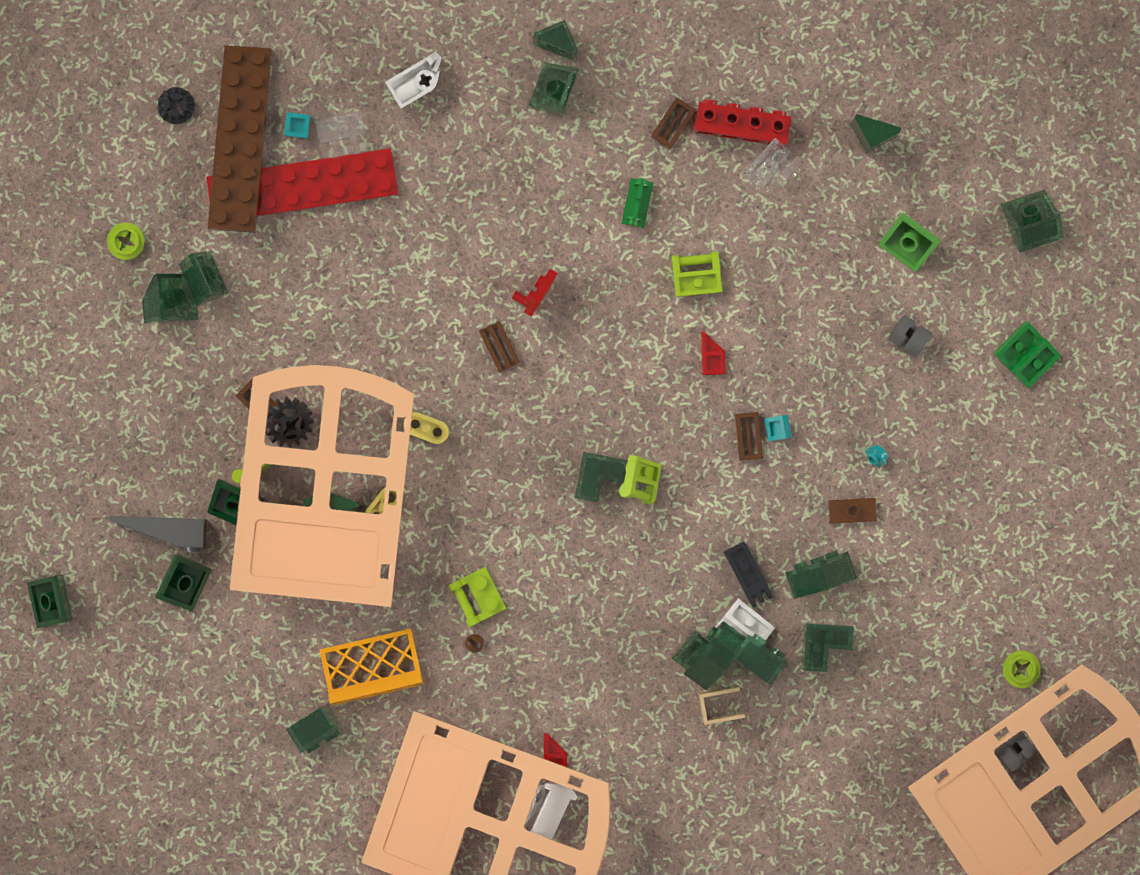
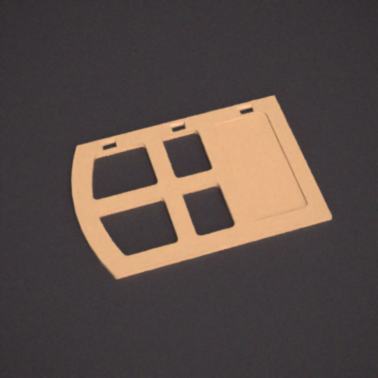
M297 366L274 370L253 377L243 473L240 483L241 491L230 590L391 607L413 411V393L379 376L337 366ZM322 385L325 391L318 449L312 451L267 446L265 444V433L270 394L290 388ZM344 388L363 392L394 406L390 454L387 458L336 452L341 394ZM397 417L405 418L404 433L396 431ZM264 464L314 469L316 474L312 505L304 507L261 502L259 500L262 466ZM340 471L384 476L387 482L383 512L381 514H370L331 509L329 504L333 473ZM389 491H398L396 506L388 505ZM382 564H390L388 580L380 578Z
M1080 665L910 785L908 789L967 875H1048L1140 810V786L1110 808L1101 812L1077 777L1079 770L1125 738L1130 739L1140 766V716L1115 687L1097 673ZM1066 685L1069 690L1060 697H1057L1054 692ZM1083 689L1101 702L1116 717V723L1070 756L1064 757L1041 723L1040 718L1076 691ZM1006 727L1009 733L998 740L994 735ZM1024 730L1047 763L1049 769L1023 789H1018L994 754V750L1018 732ZM946 769L949 775L937 782L934 777ZM1060 785L1085 820V825L1062 842L1055 844L1031 809V805Z
M414 711L361 863L392 875H451L466 828L471 827L495 836L500 841L488 875H508L519 846L574 866L576 868L575 875H597L606 849L610 826L611 804L609 783ZM437 726L450 730L447 738L435 734ZM503 751L516 755L514 761L510 762L502 759ZM492 759L520 769L523 772L506 821L496 819L474 809L489 761ZM570 776L584 780L581 788L569 784ZM542 779H547L588 795L589 820L586 843L583 850L562 844L528 831L525 828Z

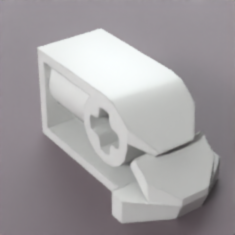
M434 52L385 81L400 108L405 107L435 88L440 71L437 70L442 59L439 54ZM422 74L431 78L428 81L429 86L427 87L424 84H419L421 80L420 75Z
M552 781L540 785L525 828L528 831L552 839L570 799L576 801L577 795L573 789Z

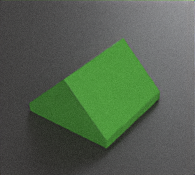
M902 213L878 245L916 272L941 240L905 213Z

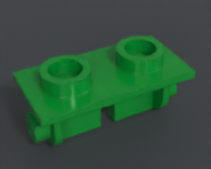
M631 178L621 224L644 228L653 182L643 178Z

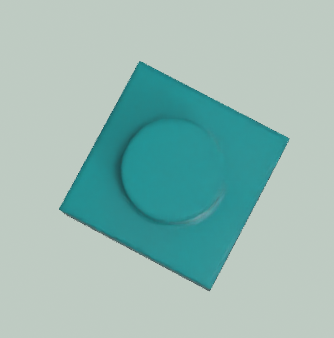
M287 112L284 136L308 139L311 116Z
M788 415L765 418L768 442L792 438Z

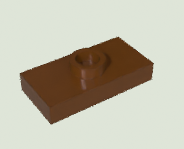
M876 498L828 500L829 524L877 521Z

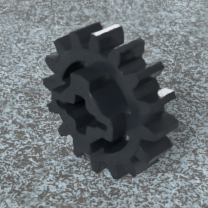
M288 396L285 397L284 402L276 399L277 405L275 407L269 405L271 412L267 415L268 420L265 434L270 436L269 439L272 443L277 441L279 447L286 443L287 447L291 448L293 442L299 446L301 438L308 439L305 435L306 432L313 431L309 424L314 423L313 418L309 417L313 413L309 408L307 409L308 406L304 401L300 403L296 397L292 402Z

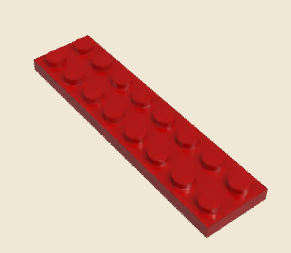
M391 148L261 168L257 217L398 195ZM207 176L206 180L210 200L212 176Z

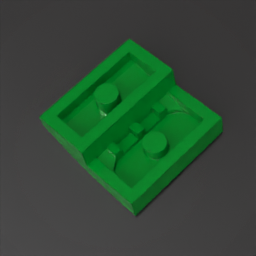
M1025 321L993 352L994 356L1028 389L1061 357L1047 339H1044L1028 321Z

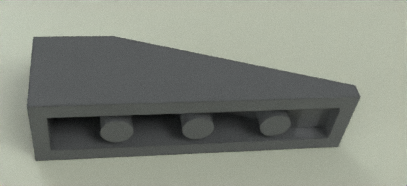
M110 516V521L170 544L186 547L185 552H200V547H206L207 519Z

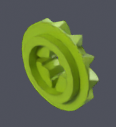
M120 223L110 230L107 237V246L115 257L129 260L136 258L143 251L144 235L136 225ZM130 234V241L134 244V247L126 245L122 249L123 243L117 237L126 238Z
M1028 651L1013 652L1003 662L1002 673L1006 681L1014 687H1030L1040 676V663ZM1014 662H1017L1020 665H1024L1029 662V664L1025 668L1028 677L1021 673H1019L1018 675L1016 674L1014 676V674L1017 671V667Z

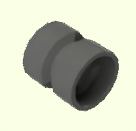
M903 315L889 335L888 340L898 347L903 345L904 351L916 357L925 346L932 332L923 326L916 327L914 320ZM906 332L911 333L909 338L905 336Z
M1021 731L1008 739V742H1004L994 750L995 755L1011 773L1022 766L1023 759L1028 761L1038 753ZM1015 745L1021 750L1018 755L1012 749Z

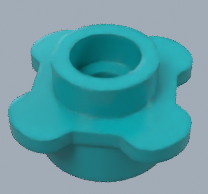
M876 444L865 450L867 459L872 465L882 467V464H887L888 454L881 446Z

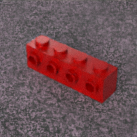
M704 99L703 102L698 103L693 133L781 147L787 146L791 116H786L787 113L784 111L773 110V113L763 112V108L750 107L747 110L741 109L739 104L727 103L726 106L717 105V101Z

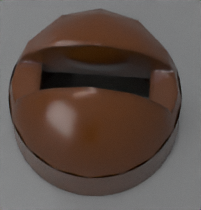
M471 634L467 637L465 646L468 651L477 653L482 650L484 640L478 634ZM471 638L480 645L478 649L469 642Z

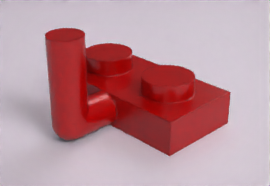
M549 269L546 276L540 275L534 286L537 288L536 291L531 289L528 296L515 291L512 299L525 306L524 313L532 317L551 288L558 273Z

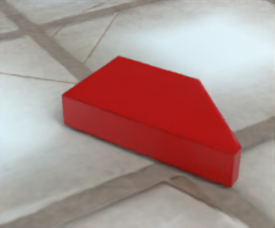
M701 332L702 375H726L725 351L707 333Z
M544 733V759L567 767V752L548 733Z

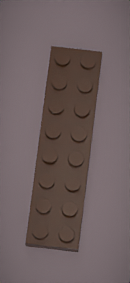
M224 46L208 217L209 230L256 233L272 58L271 48Z

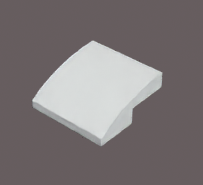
M738 598L707 638L744 667L775 627Z

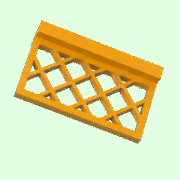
M411 628L320 649L329 692V701L332 706L424 685ZM408 635L409 645L404 652L394 646L398 637ZM393 638L391 643L386 641L387 639ZM382 641L388 645L382 657L370 651L375 642ZM370 644L368 648L362 645ZM359 646L365 650L359 662L348 656L353 647ZM391 648L403 654L396 666L385 660ZM347 649L345 654L342 653L340 650ZM410 649H411L412 657L407 654ZM337 652L343 656L336 668L328 664L327 653ZM368 653L379 659L373 671L361 665ZM405 656L414 662L415 671L405 673L398 668ZM345 659L357 665L350 676L339 671ZM382 662L394 668L390 675L385 678L376 674ZM359 667L370 673L366 682L358 683L352 679ZM329 668H331V669L334 670L333 673L331 674V676H330ZM396 670H397L398 672L402 673V674L394 675L395 672H396ZM336 673L348 679L342 688L333 689L332 679ZM373 676H375V677L378 678V679H376V680H372V681H371V679L373 678ZM351 681L355 683V685L348 686Z

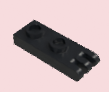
M745 541L724 551L752 608L757 606L756 601L753 599L755 596H757L761 604L765 602L761 594L764 591L769 599L773 598Z

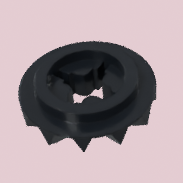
M171 87L164 90L158 98L157 110L161 118L170 124H182L188 121L194 113V99L183 88ZM169 98L176 102L181 101L179 106L182 113L176 109L170 110L172 104Z

